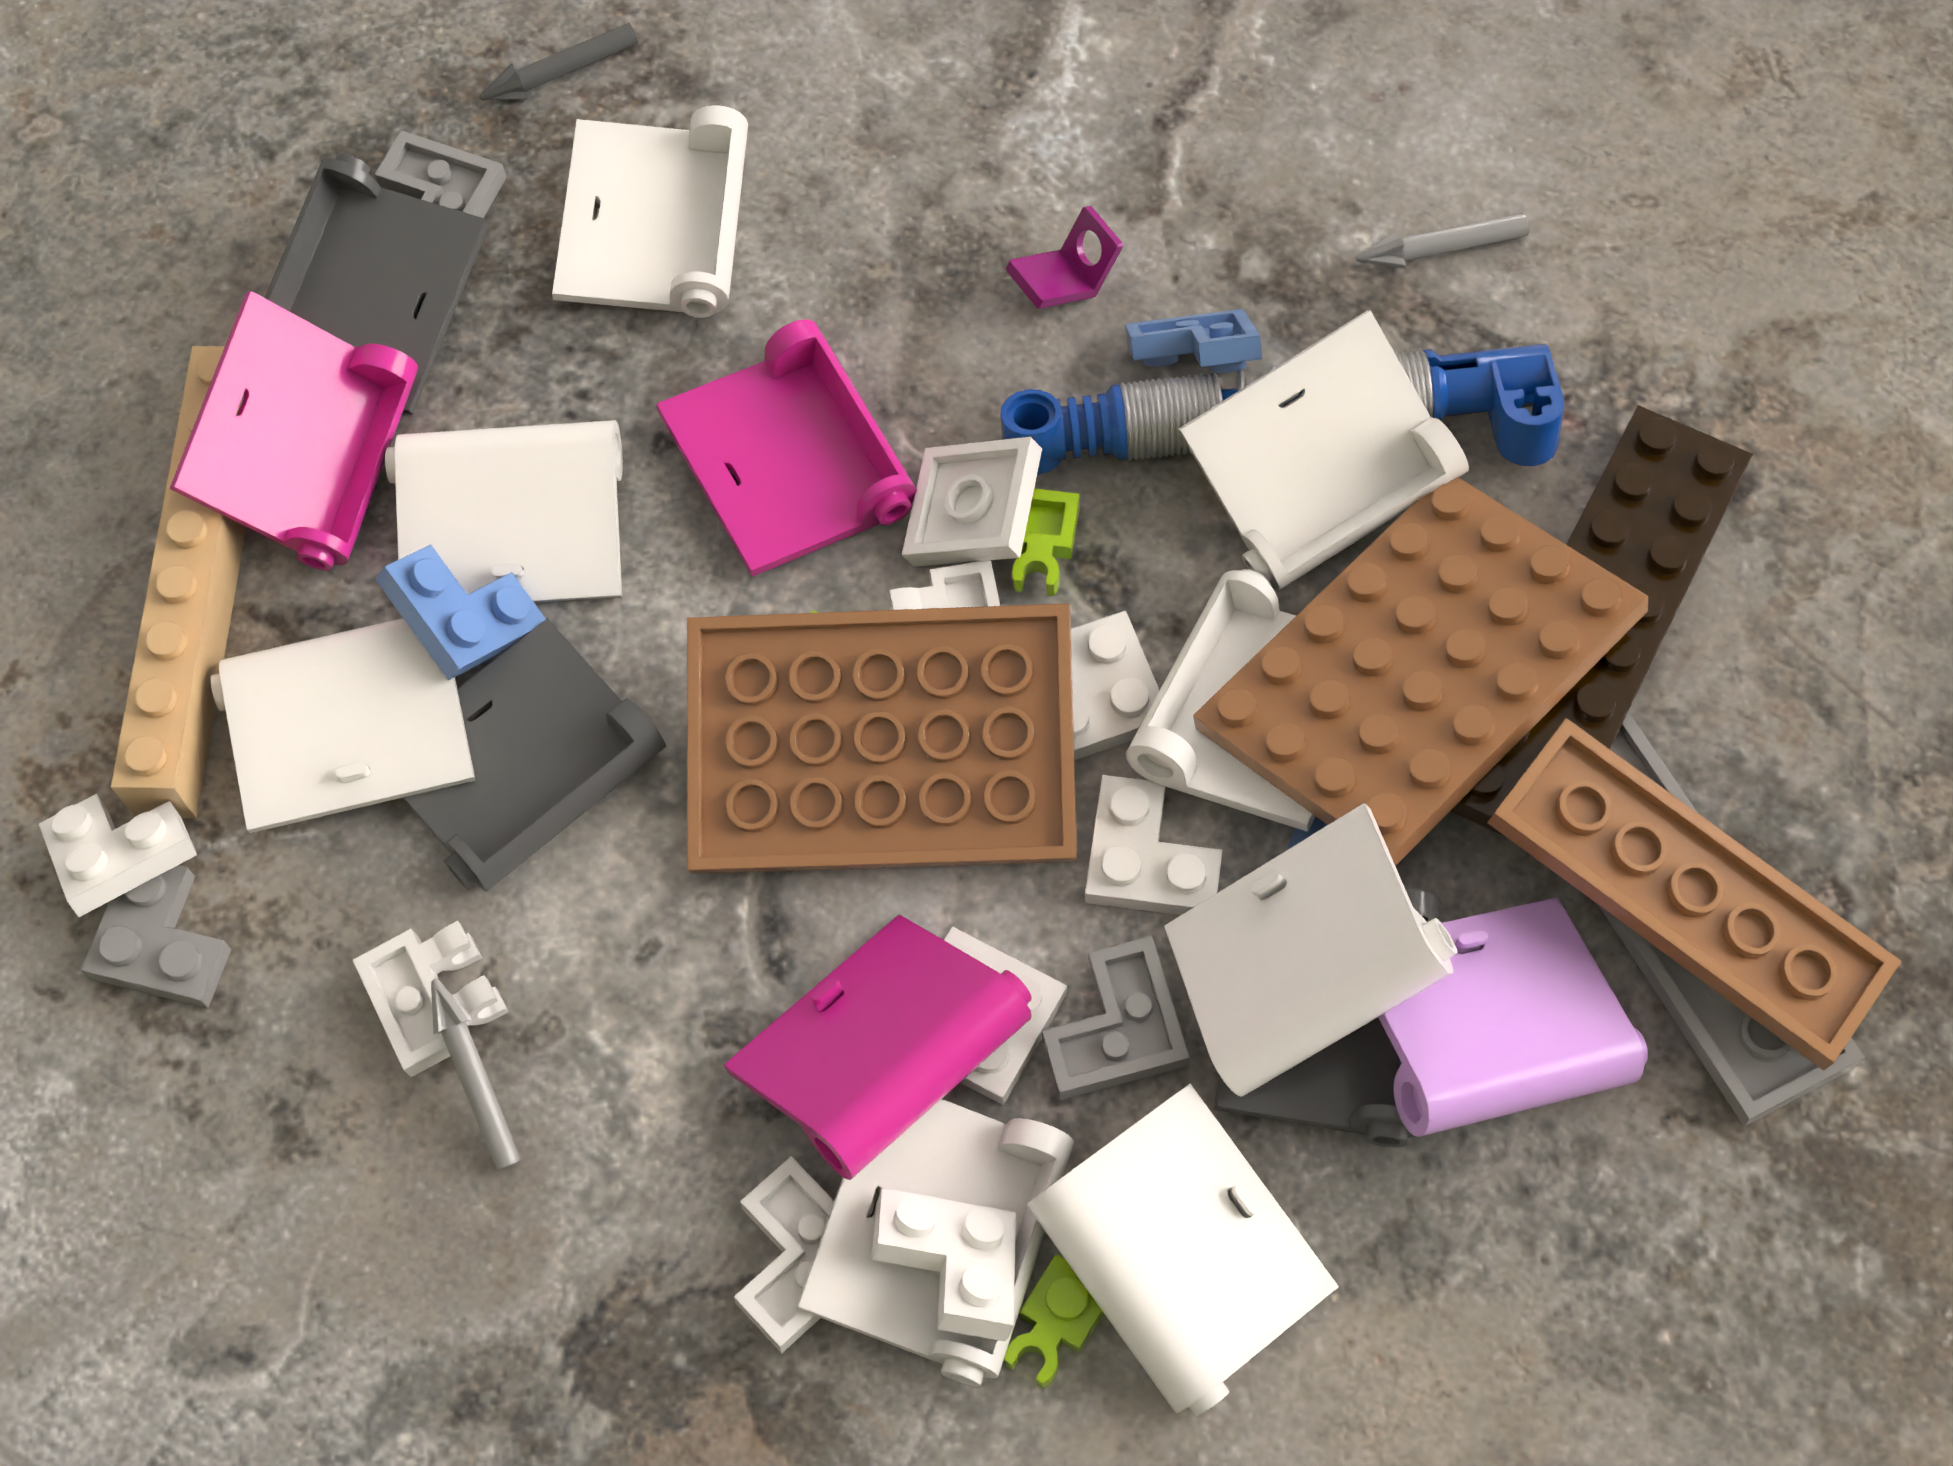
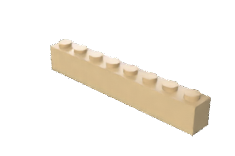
M192 346L111 783L112 790L134 816L149 812L168 801L172 802L181 818H197L216 709L211 688V675L219 673L220 660H223L225 656L246 526L169 488L225 346ZM239 404V407H238V409H237V412H236L235 416L238 415L239 409H240V407H241L240 404Z

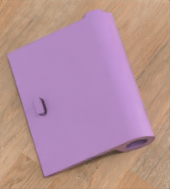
M1558 897L1442 923L1457 949V954L1449 958L1453 967V973L1378 1017L1402 1062L1394 1079L1396 1108L1406 1129L1416 1137L1636 1083L1641 1078L1644 1065L1648 1059V1050L1644 1037L1639 1030L1632 1026Z

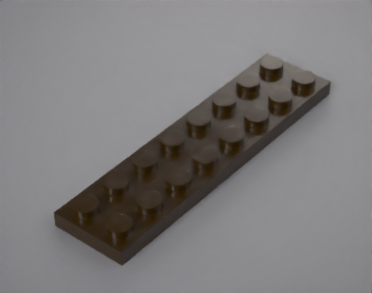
M1637 406L1566 545L1648 596V612L1467 793L1451 812L1504 836L1487 822L1566 718L1604 746L1611 749L1753 456L1752 453L1642 406Z

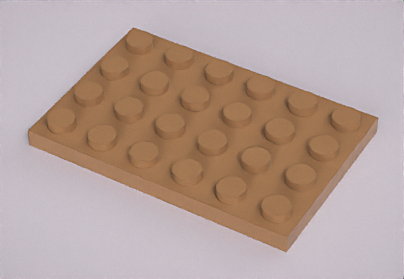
M1457 477L1415 501L1193 714L1195 728L1327 825L1365 803L1372 811L1396 866L1648 612V596Z
M1070 603L687 617V870L691 874L1077 862Z

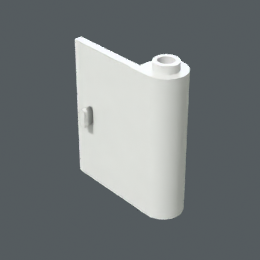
M711 105L702 107L693 113L690 130L577 119L552 291L553 300L684 312L687 315L698 318L709 317L725 309L729 303L748 132L746 118L732 108ZM596 203L600 204V208L596 207Z
M1370 310L1365 311L1178 429L1249 551L1242 554L1246 567L1249 570L1262 574L1278 591L1400 515L1415 501L1433 492L1437 487L1469 471L1468 461L1459 443L1443 422L1437 418L1430 417ZM1302 390V393H1301V395H1300L1298 398H1296L1295 400L1291 401V402L1288 403L1287 405H1285V406H1283V407H1280V406L1284 405L1285 403H1287L1288 401H1290V400H1292L1293 398H1295L1296 396H1298V395H1299V392Z
M616 420L398 434L395 440V447H387L385 453L387 478L391 484L395 483L398 560L431 544L467 594L512 572L534 603L622 597L617 481L622 479L623 456L620 430Z
M1243 569L1240 571H1228L1221 576L1128 747L1126 759L1138 774L1151 782L1308 832L1316 817L1196 730L1193 714L1296 617V615L1279 610L1278 597L1268 579L1262 574L1253 570Z
M403 618L223 659L219 663V673L211 675V688L215 703L219 711L226 710L245 824L249 833L476 781L455 677L451 680L446 678Z
M1365 803L1164 926L1209 1056L1226 1085L1240 1097L1245 1096L1452 974L1453 967L1449 958L1457 954L1456 946L1442 923L1437 918L1427 922L1413 908L1372 811Z
M1188 1084L1026 1203L1176 1414L1189 1407L1194 1416L1197 1417L1221 1401L1230 1392L1223 1383L1224 1380L1339 1287L1191 1084Z
M941 1099L853 1179L847 1180L842 1177L796 1309L941 1363L943 1366L940 1373L958 1383L980 1387L983 1378H998L1045 1234V1230L1026 1203L1063 1177L1074 1140L1063 1131L1038 1121L1014 1118L1005 1124ZM886 1188L1016 1212L1014 1319L1007 1341L937 1330L940 1272L872 1260L875 1210L872 1217L871 1214L878 1196L876 1189H878L879 1195L881 1189Z

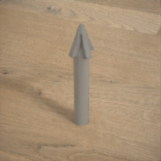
M1519 213L1397 238L1396 232H1393L1357 255L1356 260L1361 263L1405 269V261L1525 237L1529 233V224L1526 215Z
M433 979L431 981L433 1034H442L497 1171L520 1161L521 1158L466 1024L472 1018L438 979Z

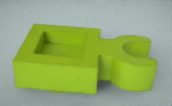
M1034 488L1021 556L1015 560L1012 567L1015 592H1023L1024 580L1027 575L1033 572H1040L1046 576L1047 595L1055 596L1060 586V572L1055 558H1072L1080 509V494Z
M1056 1253L1020 1310V1318L1034 1326L1031 1333L1017 1336L1009 1344L1005 1354L1006 1367L1011 1370L1017 1366L1019 1359L1025 1353L1036 1352L1044 1358L1045 1364L1036 1377V1385L1042 1389L1048 1387L1058 1373L1057 1351L1061 1345L1064 1344L1080 1354L1104 1314L1068 1262Z

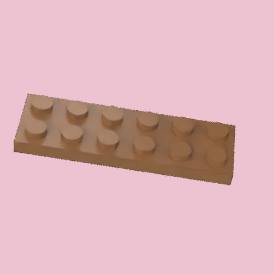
M1567 718L1487 822L1823 1071L1835 1063L1902 962Z

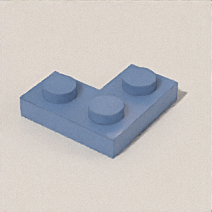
M1243 309L1125 324L1127 348L1133 361L1143 360L1145 366L1171 365L1179 361V355L1194 353L1201 367L1210 366L1212 372L1228 373L1245 369L1247 367L1246 361L1262 359L1260 334Z
M431 544L385 566L375 578L376 582L448 680L507 650L546 619L512 572L467 594Z

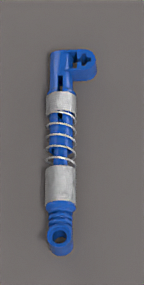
M1546 344L1440 356L1432 349H1419L1412 352L1407 350L1406 353L1403 351L1400 353L1395 352L1430 417L1442 421L1445 416L1488 412L1496 446L1500 454L1509 462L1520 466H1537L1546 463L1554 457L1558 450L1564 411V397L1551 352ZM1272 365L1270 371L1275 369L1276 367ZM1240 370L1238 372V388L1222 390L1219 378L1214 372L1211 375L1207 373L1205 376L1201 373L1199 377L1195 374L1193 377L1188 375L1187 378L1185 376L1179 378L1177 376L1175 379L1170 377L1169 380L1158 378L1157 381L1152 379L1150 382L1146 379L1145 382L1141 380L1139 383L1135 381L1132 384L1127 382L1126 385L1122 382L1121 384L1111 385L1104 394H1097V402H1091L1090 395L1082 396V404H1076L1075 397H1068L1066 406H1061L1060 399H1056L1050 393L1042 390L1027 389L1019 391L1008 397L1001 406L1002 440L1032 437L1042 448L1037 475L1048 473L1056 468L1061 460L1066 459V452L1072 451L1074 459L1081 458V450L1087 449L1088 456L1091 457L1097 455V448H1102L1104 455L1112 454L1119 461L1127 459L1131 461L1133 458L1137 461L1138 458L1143 460L1144 457L1149 459L1151 456L1155 458L1157 455L1161 458L1163 455L1167 457L1169 454L1174 456L1175 453L1178 456L1181 453L1185 455L1187 452L1192 454L1178 429L1246 387V375L1243 370ZM1302 390L1299 392V395H1298V396H1296L1295 398H1293L1292 400L1288 401L1287 403H1285L1284 405H1282V406H1280V407H1283V406L1287 405L1288 403H1290L1291 401H1293V400H1295L1296 398H1298V397L1301 395ZM1525 407H1532L1531 416L1529 411Z

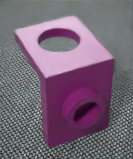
M1086 206L1082 208L1060 250L1010 259L1005 270L1037 309L1096 297L1124 245L1094 208ZM1088 230L1097 235L1101 244V256L1096 264L1087 259L1083 249V239Z

